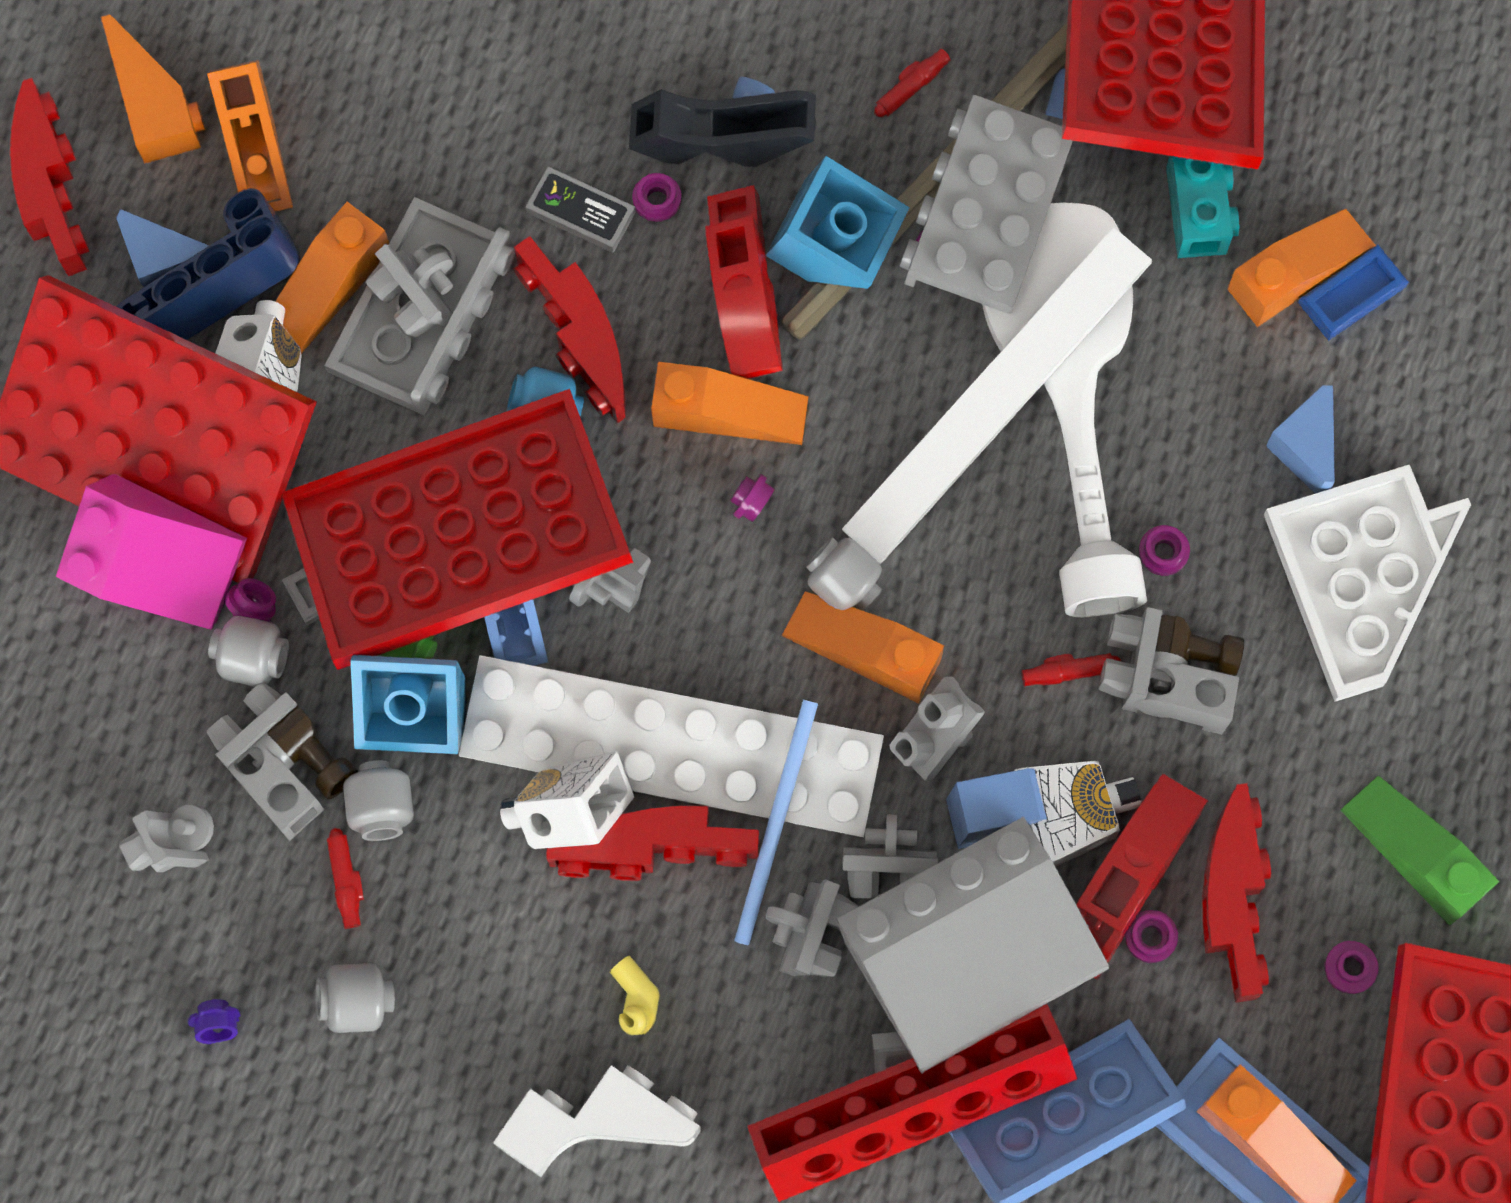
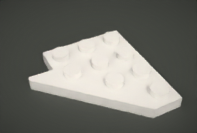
M1410 464L1268 508L1264 513L1266 523L1334 702L1385 685L1471 506L1469 498L1428 510Z

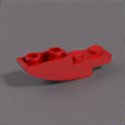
M33 78L22 81L11 126L10 159L16 202L23 224L32 239L37 241L50 236L57 258L69 277L87 270L82 254L90 252L80 225L70 226L65 213L74 209L63 182L74 179L68 163L76 161V157L66 133L57 135L52 122L61 118L51 93L48 91L41 94Z
M754 185L707 196L710 225L705 226L708 255L719 322L731 374L749 379L783 371L774 287L768 277L760 196Z
M529 236L514 246L518 263L514 267V272L530 293L538 289L547 302L543 305V309L551 322L560 330L556 333L561 351L556 353V357L563 369L573 378L580 374L590 387L585 391V394L594 409L601 416L609 412L615 421L619 423L626 418L625 388L619 351L603 305L591 283L576 262L559 273Z
M1164 774L1161 775L1138 807L1076 904L1107 963L1111 960L1152 890L1155 891L1208 803V800ZM1099 974V975H1097V976H1095V977H1093V978L1099 979L1100 976H1101V974Z
M1248 783L1236 785L1218 819L1207 856L1202 892V926L1205 952L1207 954L1227 951L1235 1003L1257 1000L1263 994L1262 986H1267L1269 983L1264 954L1256 955L1253 934L1259 933L1257 907L1254 902L1247 903L1246 896L1259 894L1266 886L1265 880L1271 879V864L1267 849H1259L1256 829L1262 827V814L1258 798H1250Z
M670 806L621 814L598 844L547 848L546 859L549 866L558 867V875L564 877L586 878L589 877V870L594 869L610 870V878L615 880L639 881L641 880L642 873H653L655 853H664V861L677 864L694 863L695 855L716 856V864L721 866H747V858L758 859L760 838L759 830L708 827V806Z

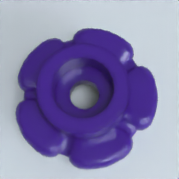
M214 999L199 1004L197 1007L198 1013H193L188 1018V1025L194 1027L195 1039L200 1043L213 1044L231 1040L237 1036V1022H239L241 1015L240 1011L229 1006L227 1001ZM223 1028L220 1033H216L212 1029Z

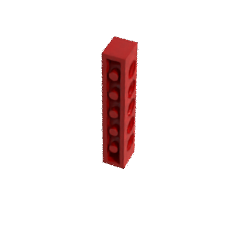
M1045 1004L921 1073L915 1061L911 1058L747 1127L761 1167L778 1202L1077 1080V1076L1066 1044L1048 1005Z

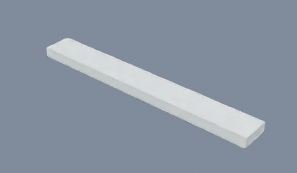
M1113 227L848 521L842 530L881 564L1150 266L1152 259Z

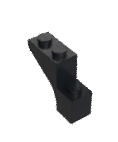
M661 89L631 104L629 150L668 164H681L706 152L744 167H757L814 141L816 95L807 91L794 90L723 100H701L676 95Z

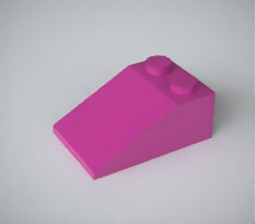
M112 474L86 486L56 577L100 599L211 630L219 618L247 538L116 474Z

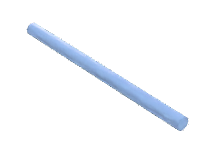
M803 699L734 939L735 942L745 945L750 944L818 703Z

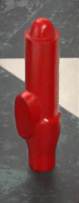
M940 49L933 56L922 62L915 61L905 68L898 77L900 82L876 102L874 114L879 118L886 115L889 117L923 86L928 85L939 74L941 69L951 61L947 52Z
M1111 653L1074 659L1072 654H1062L1047 658L1043 664L1034 668L1021 670L1024 687L1031 685L1061 684L1064 681L1101 675L1103 664L1107 658L1121 662L1122 660L1116 655H1111Z
M333 828L329 833V838L326 840L335 885L334 894L343 919L344 929L361 926L359 906L360 901L364 899L359 871H354L352 867L347 835H344L339 828Z

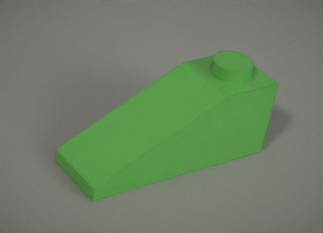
M1377 776L1341 809L1342 813L1449 926L1463 916L1500 882L1459 839L1380 776Z

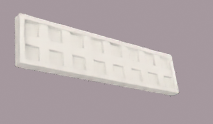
M479 655L458 756L540 772L546 768L617 751L633 792L769 819L798 718ZM813 721L785 822L864 838L884 735Z

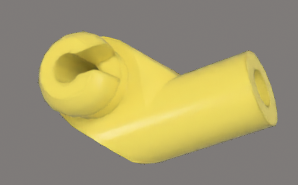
M627 956L610 971V974L627 992L623 1013L619 1015V1024L621 1029L629 1035H642L647 1033L656 1021L660 994L657 987L630 956Z

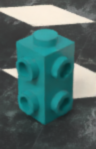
M1169 156L1166 172L1177 258L1226 255L1232 237L1239 235L1238 210L1236 206L1229 207L1227 191L1233 189L1232 165Z

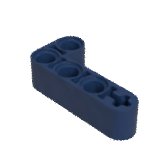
M253 188L244 189L231 197L224 207L223 216L230 230L229 234L124 299L116 307L188 340L289 276L298 266L300 260L299 252L285 224L261 192Z

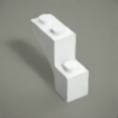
M611 1065L575 1119L568 1115L573 1106L549 1089L545 1091L543 1096L530 1089L493 1143L529 1170L542 1177L546 1169L559 1154L581 1141L605 1139L688 1146L694 1142L701 1129L698 1124L693 1122L698 1113L672 1095L667 1103L649 1091L654 1083L640 1072L627 1066L622 1073Z

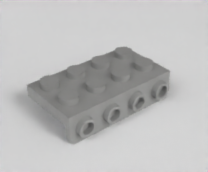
M973 94L968 110L964 111L958 108L948 133V137L956 139L951 154L941 152L932 180L940 182L938 192L935 198L928 195L925 196L916 220L917 224L925 226L919 242L909 239L900 267L909 270L905 285L914 287L917 280L1011 314L1073 141L1062 139V126Z
M414 197L389 246L394 252L405 251L417 267L419 265L412 258V255L419 248H424L430 257L438 253H446L453 261V267L446 277L453 284V288L448 293L441 294L435 285L433 287L452 310L453 314L446 327L435 324L417 338L410 336L403 331L393 316L411 300L404 290L387 303L377 297L367 285L324 366L326 371L334 376L425 416L432 402L437 404L442 399L449 382V377L446 374L453 360L460 361L465 355L471 340V334L468 332L475 318H483L487 313L493 299L491 288L498 274L505 276L514 260L515 251L508 230L499 227L496 232H493Z

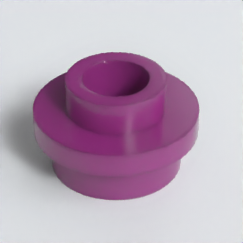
M652 173L640 179L635 185L632 194L633 205L637 213L644 219L654 222L665 221L674 216L679 210L682 200L681 190L677 182L670 176L662 173ZM653 192H662L665 194L666 200L660 205H653L648 201V197Z
M760 473L755 481L748 476L744 478L730 499L737 506L733 516L738 519L744 516L751 522L756 519L775 490L765 482L766 476Z
M1168 525L1156 526L1143 535L1139 544V558L1144 567L1150 572L1160 576L1173 575L1182 570L1190 556V545L1186 536L1179 529ZM1160 543L1170 545L1173 549V556L1169 559L1159 558L1155 553V546Z
M243 579L239 584L230 588L225 598L226 605L233 616H245L270 622L276 612V595L267 584L257 579Z
M1145 910L1136 916L1125 935V942L1130 953L1138 960L1146 963H1158L1167 959L1174 952L1178 943V931L1173 920L1165 913L1157 910ZM1146 928H1155L1161 935L1160 943L1156 946L1146 945L1141 937L1142 931Z
M1345 941L1337 944L1329 951L1325 959L1324 971L1327 980L1336 990L1345 994H1359L1367 990L1375 982L1378 975V961L1373 951L1363 943ZM1346 958H1354L1360 963L1361 972L1359 975L1352 976L1346 973L1343 967Z

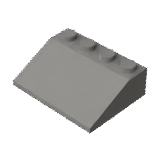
M1024 816L837 918L845 945L921 1073L1109 969L1104 955L1056 867Z

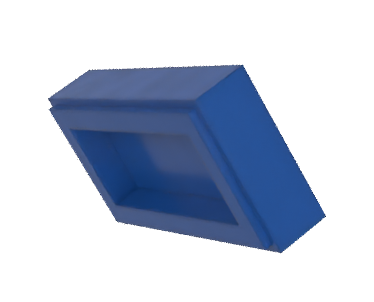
M1377 245L1301 297L1298 304L1329 341L1403 290L1409 282L1381 247Z

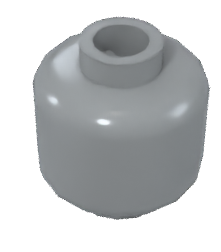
M833 537L830 538L805 566L810 571L807 578L809 588L828 605L840 610L856 606L859 610L863 611L882 590L876 584L882 571L880 563L851 538H844L838 542Z
M233 616L224 625L223 630L216 628L213 631L209 643L208 656L211 659H215L216 670L222 679L256 687L259 683L268 684L272 678H280L287 662L289 641L286 638H282L280 628L273 622L245 616Z
M375 760L365 762L359 766V772L351 775L344 782L343 790L348 827L355 832L361 833L364 840L383 841L396 838L403 833L402 828L406 827L413 820L409 776L401 770L390 768L388 761Z
M376 964L332 965L327 969L325 977L317 978L315 1002L317 1018L319 1021L325 1020L328 1028L336 1033L375 1031L380 1028L383 1022L384 1012H393L394 1010L393 981H383L381 970Z

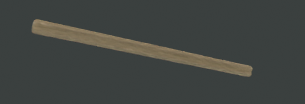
M1067 22L991 101L1018 111H1022L1065 66ZM953 139L943 152L951 154L956 139ZM941 153L897 198V200L910 208L890 248L915 223L925 196L936 197L940 182L932 180ZM816 282L782 317L781 323L783 327L799 340L805 338L852 287Z

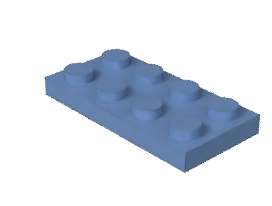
M1130 1019L1069 1052L1077 1080L949 1132L992 1203H1020L1186 1109L1184 1097Z
M1220 1038L1212 1044L1176 1086L1184 1097L1186 1109L1156 1125L1159 1130L1243 1203H1299L1196 1112L1229 1073L1241 1064L1275 1094L1357 1180L1338 1203H1365L1369 1166Z

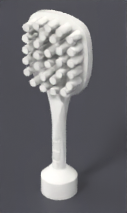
M1080 203L1050 204L1011 314L982 304L989 330L1000 351L1008 345L1113 227L1119 231L1115 221L1107 212L1096 206ZM1133 286L1123 294L1044 382L1054 404L1063 433L1081 546L1076 549L1059 571L1065 613L1072 617L1083 618L1124 613L1136 609L1147 602L1140 558L1118 543L1111 541L1094 426V402L1098 371L1106 362L1121 352L1126 342L1132 318Z

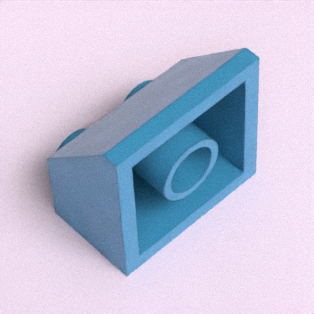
M825 156L805 178L765 256L806 281L868 289L872 285L910 207Z
M352 656L351 681L355 749L458 754L466 720L465 676L457 660Z

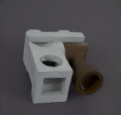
M1147 607L1142 617L1123 614L1114 615L1109 627L1107 646L1132 651L1130 663H1125L1107 658L1101 671L1098 690L1124 698L1123 710L1136 713L1140 710L1151 716L1177 719L1202 726L1204 731L1222 735L1233 718L1239 677H1236L1243 656L1244 638L1224 635L1220 643L1191 634L1190 627L1185 619L1179 616L1162 615V610ZM1188 660L1215 663V671L1187 665Z
M259 683L243 700L257 716L255 720L241 730L227 714L216 721L207 730V734L215 748L219 751L215 754L290 841L315 819L324 808L289 769L300 759L318 774L315 785L327 799H332L344 791L343 785L346 779L357 773L358 770L346 758L341 757L335 760L319 741L318 731L310 718L286 692L280 695L267 684Z

